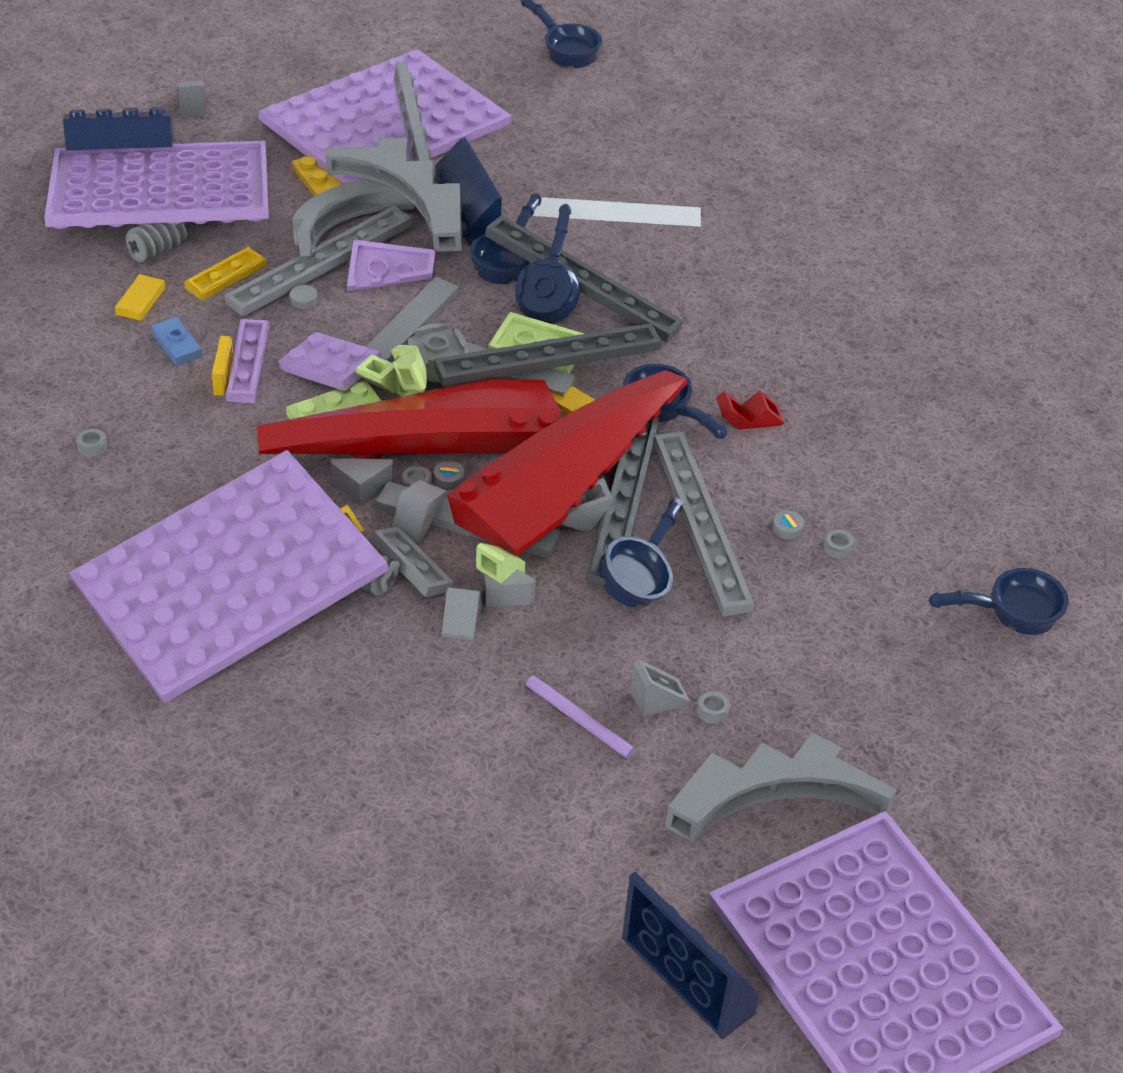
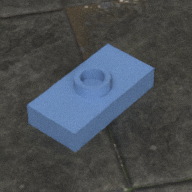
M178 317L151 325L153 336L176 366L203 357L201 347Z

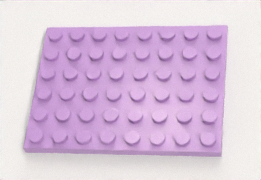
M418 49L258 111L261 122L305 156L314 157L316 164L326 172L328 171L325 148L379 146V138L406 137L393 82L396 62H407L409 72L413 73V90L417 91V108H420L422 111L421 125L426 128V146H430L431 158L449 151L460 138L466 137L467 141L470 142L511 124L512 115ZM406 139L407 153H408V161H411V156H410V152H409V148H408V143H407V139ZM332 175L342 184L365 179L350 175Z
M266 141L173 144V147L71 151H66V148H55L44 216L45 227L65 229L69 226L93 228L97 225L121 227L125 224L167 223L169 225L172 223L176 225L180 222L203 224L208 221L231 223L235 220L258 222L263 219H269Z
M286 450L69 572V575L162 702L166 703L389 571L387 561L292 454Z
M886 811L709 893V904L832 1073H992L1056 1039L1063 1031L1062 1025Z

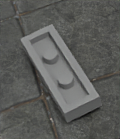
M399 527L373 532L371 542L391 562L393 560L399 561V571L425 597L447 593V587L453 585L454 582Z

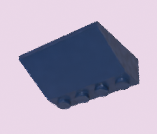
M636 872L632 873L629 876L622 939L723 1040L755 1015L759 998L755 987L750 981L744 979L729 964L728 960L703 938L700 932L693 929L673 906L669 905Z

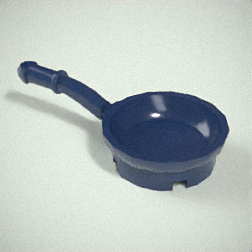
M520 0L521 5L532 11L534 15H537L547 27L548 31L545 35V42L549 49V57L554 63L562 67H567L569 64L574 65V68H582L595 61L596 54L602 45L601 35L595 29L576 23L556 25L551 16L542 8L541 4H537L533 0Z
M539 194L530 196L527 204L522 207L516 224L525 228L529 218L534 215V211L542 202ZM485 234L476 238L469 250L471 259L475 264V270H478V275L490 283L508 284V280L513 279L517 282L520 272L525 267L527 268L531 265L529 261L486 237Z
M569 204L561 205L558 210L557 227H555V236L549 258L533 261L527 268L525 267L520 272L515 287V299L520 311L526 317L547 323H556L566 318L575 309L580 298V283L576 273L566 263L558 259L564 244L565 235L568 233L569 217L572 214Z
M659 363L636 367L626 375L623 387L664 370L686 378L687 384L669 404H663L660 407L661 413L658 415V422H666L681 415L698 421L701 426L706 427L718 439H723L727 436L726 427L713 419L710 413L687 406L693 388L691 380L684 372L673 366Z
M676 498L669 502L666 512L662 514L661 521L648 541L637 537L624 536L614 539L607 546L600 568V577L602 578L604 575L606 581L604 587L616 601L628 607H635L637 604H643L642 607L648 606L652 601L663 598L671 590L673 583L671 566L657 546L669 528L675 524L676 517L682 511L683 502L681 499Z
M1015 568L1005 571L997 577L991 596L958 590L956 592L940 594L936 592L928 600L934 608L949 605L962 606L963 604L978 605L989 609L994 608L1002 624L1007 627L1010 624L1012 627L1017 628L1016 632L1029 635H1037L1049 631L1053 624L1065 614L1069 604L1067 591L1062 584L1048 573L1034 568Z

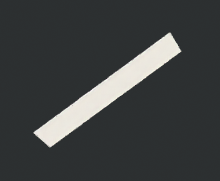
M541 197L542 202L536 208L533 215L558 218L560 206L569 204L572 210V214L569 217L571 219L701 227V207Z

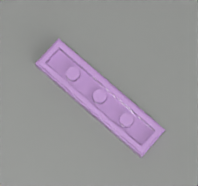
M240 319L225 394L226 402H256L269 331V321Z

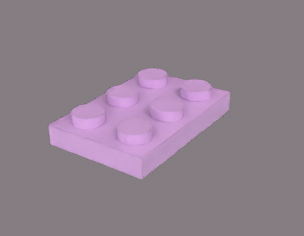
M315 332L296 348L290 350L278 363L280 370L346 391L362 378L356 373V367L371 355L381 358L380 351Z

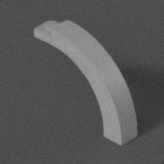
M370 179L345 183L314 196L297 210L292 218L294 243L296 246H299L300 256H311L318 239L327 230L345 220L369 213L382 212L392 206H396L400 210H414L415 205L392 188Z

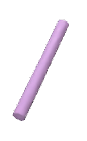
M532 675L527 680L526 686L623 757L629 759L634 754L635 748L539 678Z

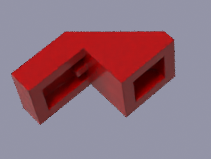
M725 391L716 397L722 417L739 430L782 426L785 423L777 403L761 391H758L743 404Z

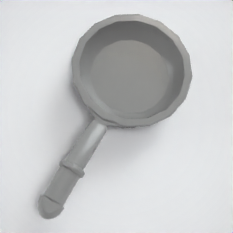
M427 324L413 331L414 336L408 339V345L418 347L428 371L427 381L440 382L434 369L435 358L470 353L466 346L464 335L454 327L453 331L446 329L445 324Z

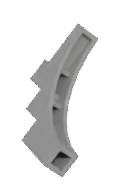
M406 137L379 138V146L325 148L328 175H350L370 179L392 188L405 196L423 215L433 237L435 252L462 251L460 183L434 184L433 160L408 161Z
M812 732L793 758L762 742L742 769L734 765L730 760L711 753L669 804L665 827L695 844L713 825L730 814L757 803L784 798L807 797L833 800L862 808L875 815L884 811L889 814L892 810L897 790L886 782L859 770L856 766L840 760L842 748Z

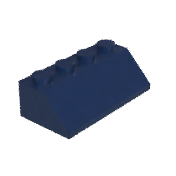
M164 107L149 108V112H139L138 108L122 109L123 112L112 113V109H97L96 113L85 114V110H70L69 114H65L63 118L66 151L173 147L174 128L171 111H165Z
M465 137L460 138L435 165L434 181L435 184L460 183L462 238H465L471 247L472 242L476 238L485 234L486 227L501 216L502 198Z

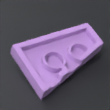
M353 240L347 291L432 279L435 250Z

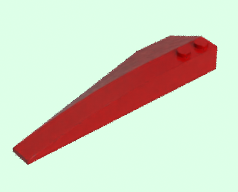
M664 370L608 393L537 432L447 494L454 524L518 556L565 521L568 517L567 511L571 507H577L582 502V494L588 488L593 489L595 487L598 476L601 473H607L632 446L633 437L635 435L641 436L646 430L645 424L650 419L658 417L661 413L660 407L663 404H669L687 384V379Z
M486 379L259 425L256 428L259 454H281L286 450L291 454L507 453L537 432L561 419L559 406L545 380Z

